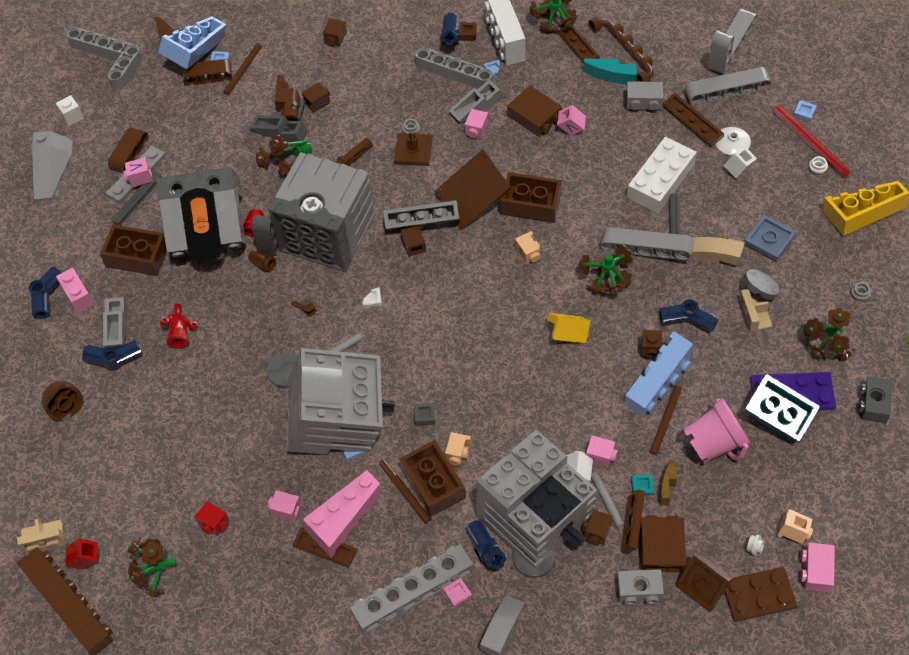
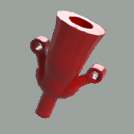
M176 303L174 304V313L168 315V317H162L160 325L166 327L170 323L166 340L167 345L179 349L189 345L186 325L189 326V330L196 331L198 323L189 321L187 317L181 314V304Z

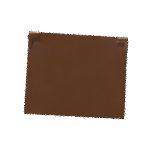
M482 149L434 192L441 202H458L460 221H457L456 224L460 230H463L512 188L487 152Z

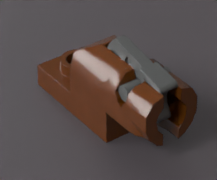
M277 75L276 110L281 112L287 121H300L305 101L300 98L297 89L289 88L288 82H285L284 75Z

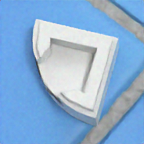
M379 287L372 289L363 299V308L382 306Z

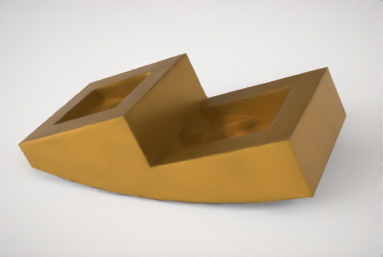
M671 460L665 471L660 493V506H669V487H676V460Z

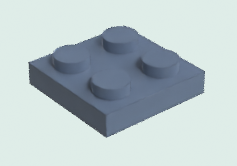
M763 215L746 237L744 243L777 261L795 237L796 231Z

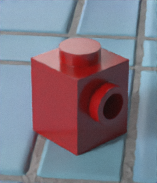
M208 501L205 502L194 516L198 525L201 526L200 529L208 535L213 533L218 536L220 532H224L227 529L230 521L225 511Z
M78 538L66 546L65 566L83 570L97 562V542Z

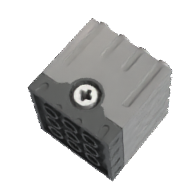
M300 152L268 208L279 251L346 272L375 217L373 212L374 204L371 202L373 198L370 191V180H368L369 173L362 169L357 170L345 164L340 165L329 159L323 160L312 154L306 155Z

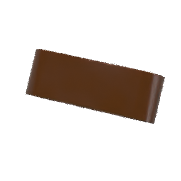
M227 59L195 62L188 69L183 67V83L186 86H190V84H207V82H224V80L230 81L232 79V64Z
M128 128L110 155L108 167L120 172L125 171V163L136 160V155H139L145 146L144 143L148 141V133L136 128Z

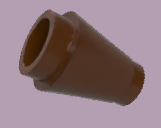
M257 251L249 253L248 260L263 271H272L275 268L276 258L272 254Z

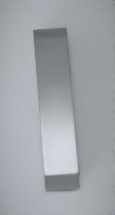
M425 47L416 50V64L419 69L473 88L475 87L476 89H479L489 79L493 82L492 72L487 68Z
M759 67L688 83L684 89L690 104L695 105L697 102L704 103L712 101L711 99L718 100L727 98L730 95L737 96L745 94V92L760 91L762 88L768 89L772 85V81L766 69Z
M609 227L604 231L601 248L605 251L608 249L611 252H615V249L623 244L627 249L631 250V255L689 260L694 246V239L680 234Z

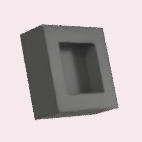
M434 403L415 404L416 425L435 424Z

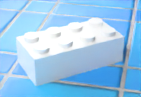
M486 0L484 2L487 12L485 14V21L487 24H490L491 36H495L494 43L496 48L500 49V59L504 60L506 65L526 61L525 36L510 0Z
M664 137L628 185L627 198L659 214L670 199V195L676 191L695 165L697 152Z

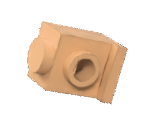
M532 231L515 238V249L526 264L537 262L541 258L539 254L541 248L539 243L533 240Z
M451 432L445 456L452 466H460L463 459H467L469 448H471V436Z
M788 509L781 521L777 536L781 538L783 535L803 544L805 539L809 540L812 535L813 529L810 528L812 519Z

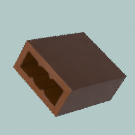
M529 85L507 106V116L540 137L542 134L548 133L551 126L558 122L559 111L562 110V105Z
M654 515L642 517V570L661 569V572L667 573L684 572L686 569L684 518L677 516L658 518Z

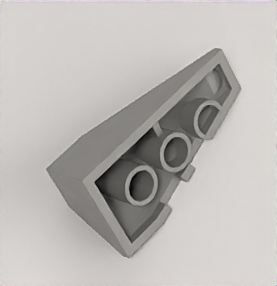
M52 131L33 133L32 160L35 201L53 198L60 183V178L66 170V165L73 155V140Z

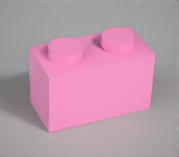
M74 268L56 276L76 313L94 305Z
M808 543L806 550H802L801 562L805 563V570L802 569L801 582L805 583L804 590L831 593L834 587L835 545Z

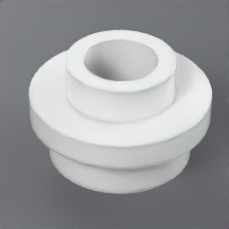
M817 156L810 161L809 168L816 174H822L826 172L828 164L825 158Z
M751 535L747 551L757 556L758 552L761 553L763 551L764 541L761 535Z

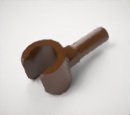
M295 301L291 303V305L303 310L308 317L317 312L314 309L315 305L311 302L306 306Z

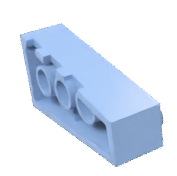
M209 17L197 22L195 26L189 25L185 27L183 31L179 32L177 30L172 32L170 36L164 35L161 38L158 53L179 64L181 67L188 69L222 41L226 24L214 17Z
M674 331L669 336L670 343L668 346L663 344L656 361L651 360L644 372L645 376L640 375L625 395L624 404L643 417L648 412H653L659 398L663 399L667 395L670 385L674 386L678 382L681 372H686L691 366L690 358L693 343Z

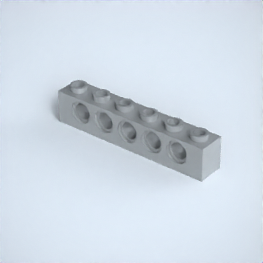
M461 544L456 547L452 546L441 556L429 559L420 568L415 567L411 569L406 576L392 580L390 585L385 588L376 589L366 599L357 600L350 607L351 613L363 634L366 635L442 591L444 587L457 579H462L473 573L474 564ZM447 564L453 565V568L449 570L443 567ZM427 575L435 576L433 580L425 579ZM410 585L417 586L413 591L407 590V587ZM391 596L399 597L396 601L393 602L388 600ZM374 606L380 607L377 612L370 611Z

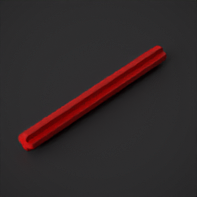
M778 104L773 108V113L820 157L825 158L827 164L842 178H846L850 174V169L784 107Z

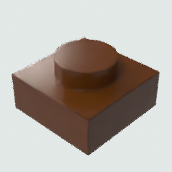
M460 22L459 40H476L477 23Z

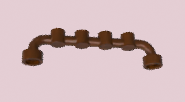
M597 17L589 19L588 26L592 32L601 30V26L608 27L610 34L618 38L622 47L627 48L629 55L638 61L641 69L647 71V73L642 71L637 74V82H650L654 75L652 58L650 56H642V47L640 45L635 47L632 45L633 38L630 34L626 36L622 34L624 32L623 26L621 24L614 25L607 19H598Z

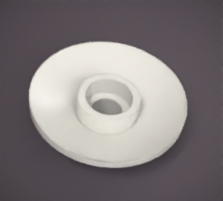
M727 127L721 130L724 132V137L715 144L724 154L733 155L744 146L749 149L751 139L744 130L737 127Z

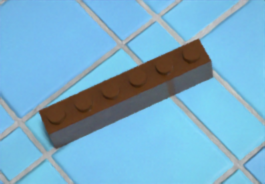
M36 547L17 562L18 566L90 655L99 654L113 642V639L110 637L113 632L105 623L101 625L97 621L100 619V616L93 608L88 610L86 607L88 602L80 593L77 596L74 593V590L77 588L69 579L65 581L62 578L64 572L58 565L52 566L50 562L53 559L46 550L42 553Z

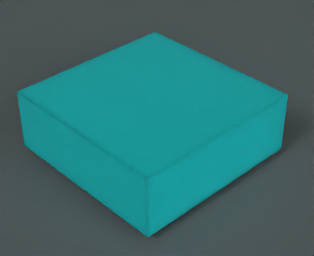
M652 474L631 476L633 492L640 489L645 491L644 496L654 495Z

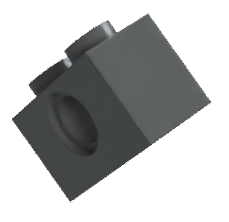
M868 376L865 384H861L860 395H864L863 401H860L859 405L862 420L887 423L891 412L892 380Z

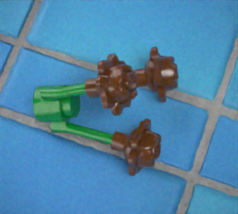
M280 135L272 136V140L269 141V149L272 152L267 153L260 147L259 152L255 154L258 165L268 168L269 160L274 159V157L294 152L296 156L300 152L306 155L311 154L312 146L306 140L286 142ZM288 146H295L294 148L285 150V148H287ZM281 161L278 164V173L281 178H286L294 163L288 164Z

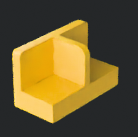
M548 313L547 320L554 323L552 339L586 343L590 320L582 316Z

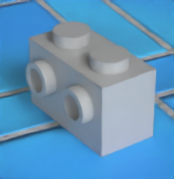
M627 82V109L662 110L663 82Z

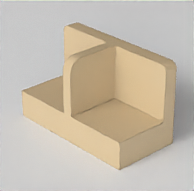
M749 289L741 290L739 301L750 332L771 328L772 323L768 314L769 303L764 302L763 298H761L762 295L751 296Z
M35 519V526L21 529V537H17L18 546L23 552L34 550L36 547L39 549L64 543L62 521L57 520L42 524L39 519Z

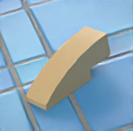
M716 237L693 238L692 257L717 264L722 261L738 266L744 249V242Z

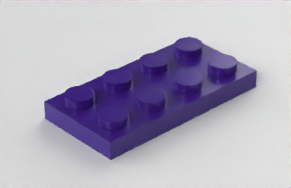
M831 372L767 374L820 406L818 411L836 409ZM766 374L751 375L752 394L762 377Z

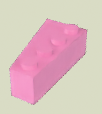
M366 470L303 519L305 531L331 558L334 556L337 548L345 542L352 529H355L359 524V520L364 514L366 515L381 495L380 483Z

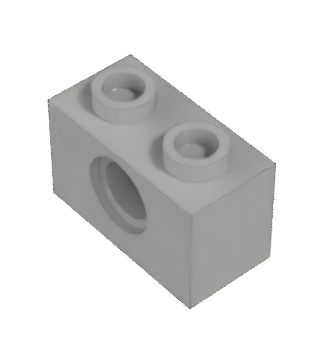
M661 569L618 571L619 603H624L625 605H635L637 602L657 604L659 601H662L664 593ZM640 585L643 586L646 590L638 591L635 589V587Z

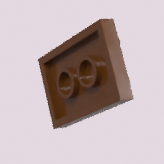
M784 567L733 577L724 591L734 622L793 610L798 607Z

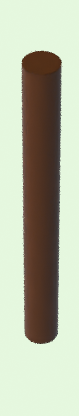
M256 43L224 89V94L229 95L262 48L261 44Z
M675 385L650 454L657 456L682 390V387L679 385Z
M386 459L381 460L379 465L425 524L430 522L432 518Z

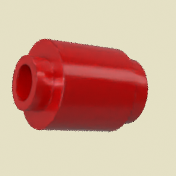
M259 209L250 210L243 224L244 233L250 237H254L252 231L253 217L255 215L265 216Z

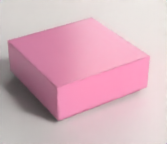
M461 578L443 588L444 593L454 607L472 597L471 592Z

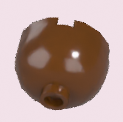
M56 381L45 388L41 403L44 411L50 418L63 421L62 418L71 413L72 417L79 412L83 404L81 400L82 393L70 382ZM71 407V409L68 412H61Z

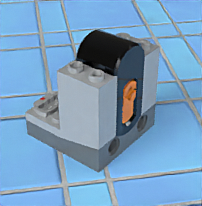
M231 167L156 178L167 253L176 256V258L185 257L188 254L193 261L202 265L212 266L225 258L227 247L239 249L242 248V245L246 244L239 198H242L240 178Z

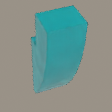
M584 59V72L595 78L627 85V82H636V64H619V59Z

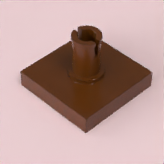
M412 132L398 133L394 165L429 166L433 135L416 134L415 132L413 134Z
M696 552L676 586L711 612L728 587L732 577L699 552Z

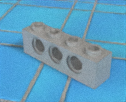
M457 201L383 211L385 227L388 231L406 229L407 227L417 225L421 227L460 221Z

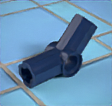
M447 13L444 16L442 44H459L458 16L454 13Z
M54 266L39 280H34L29 285L32 316L34 318L46 319L50 315V292L59 284L56 276L62 273Z
M692 299L685 300L680 305L659 308L660 321L663 325L678 322L693 323L710 333L719 321V317L700 308L698 303Z
M136 340L118 348L109 347L105 349L88 344L82 351L83 361L104 366L110 371L118 370L122 364L142 356Z
M475 520L465 527L474 545L476 555L481 558L480 562L482 564L486 562L490 568H496L497 570L504 567V562L507 560L505 554L500 550L495 539L490 537L482 521Z

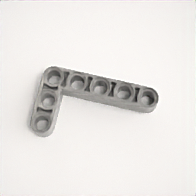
M741 8L726 33L718 30L715 32L710 49L709 70L725 75L724 71L728 70L732 63V58H735L739 51L738 48L742 46L746 39L745 36H748L752 29V24H755L757 19L756 13Z
M72 27L66 32L72 48L116 61L108 72V78L114 90L124 89L143 61L140 49L135 44L78 27Z

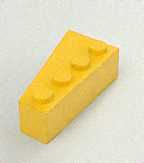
M899 181L875 186V189H859L857 193L848 194L845 192L834 198L827 196L824 197L823 212L839 232L845 236L907 208L909 191Z

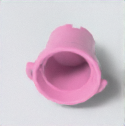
M723 398L716 399L711 410L683 429L685 434L689 436L692 446L704 464L725 453L735 461L741 460L748 450V445L751 444ZM737 447L742 448L739 455L733 454L731 450Z

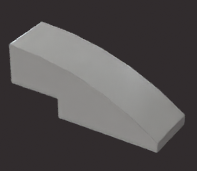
M489 79L478 90L474 87L449 112L461 123L467 120L471 109L483 111L495 104L504 95Z
M124 297L105 299L103 347L123 346L127 326V302Z
M505 595L480 643L481 651L491 655L503 654L525 606V602Z

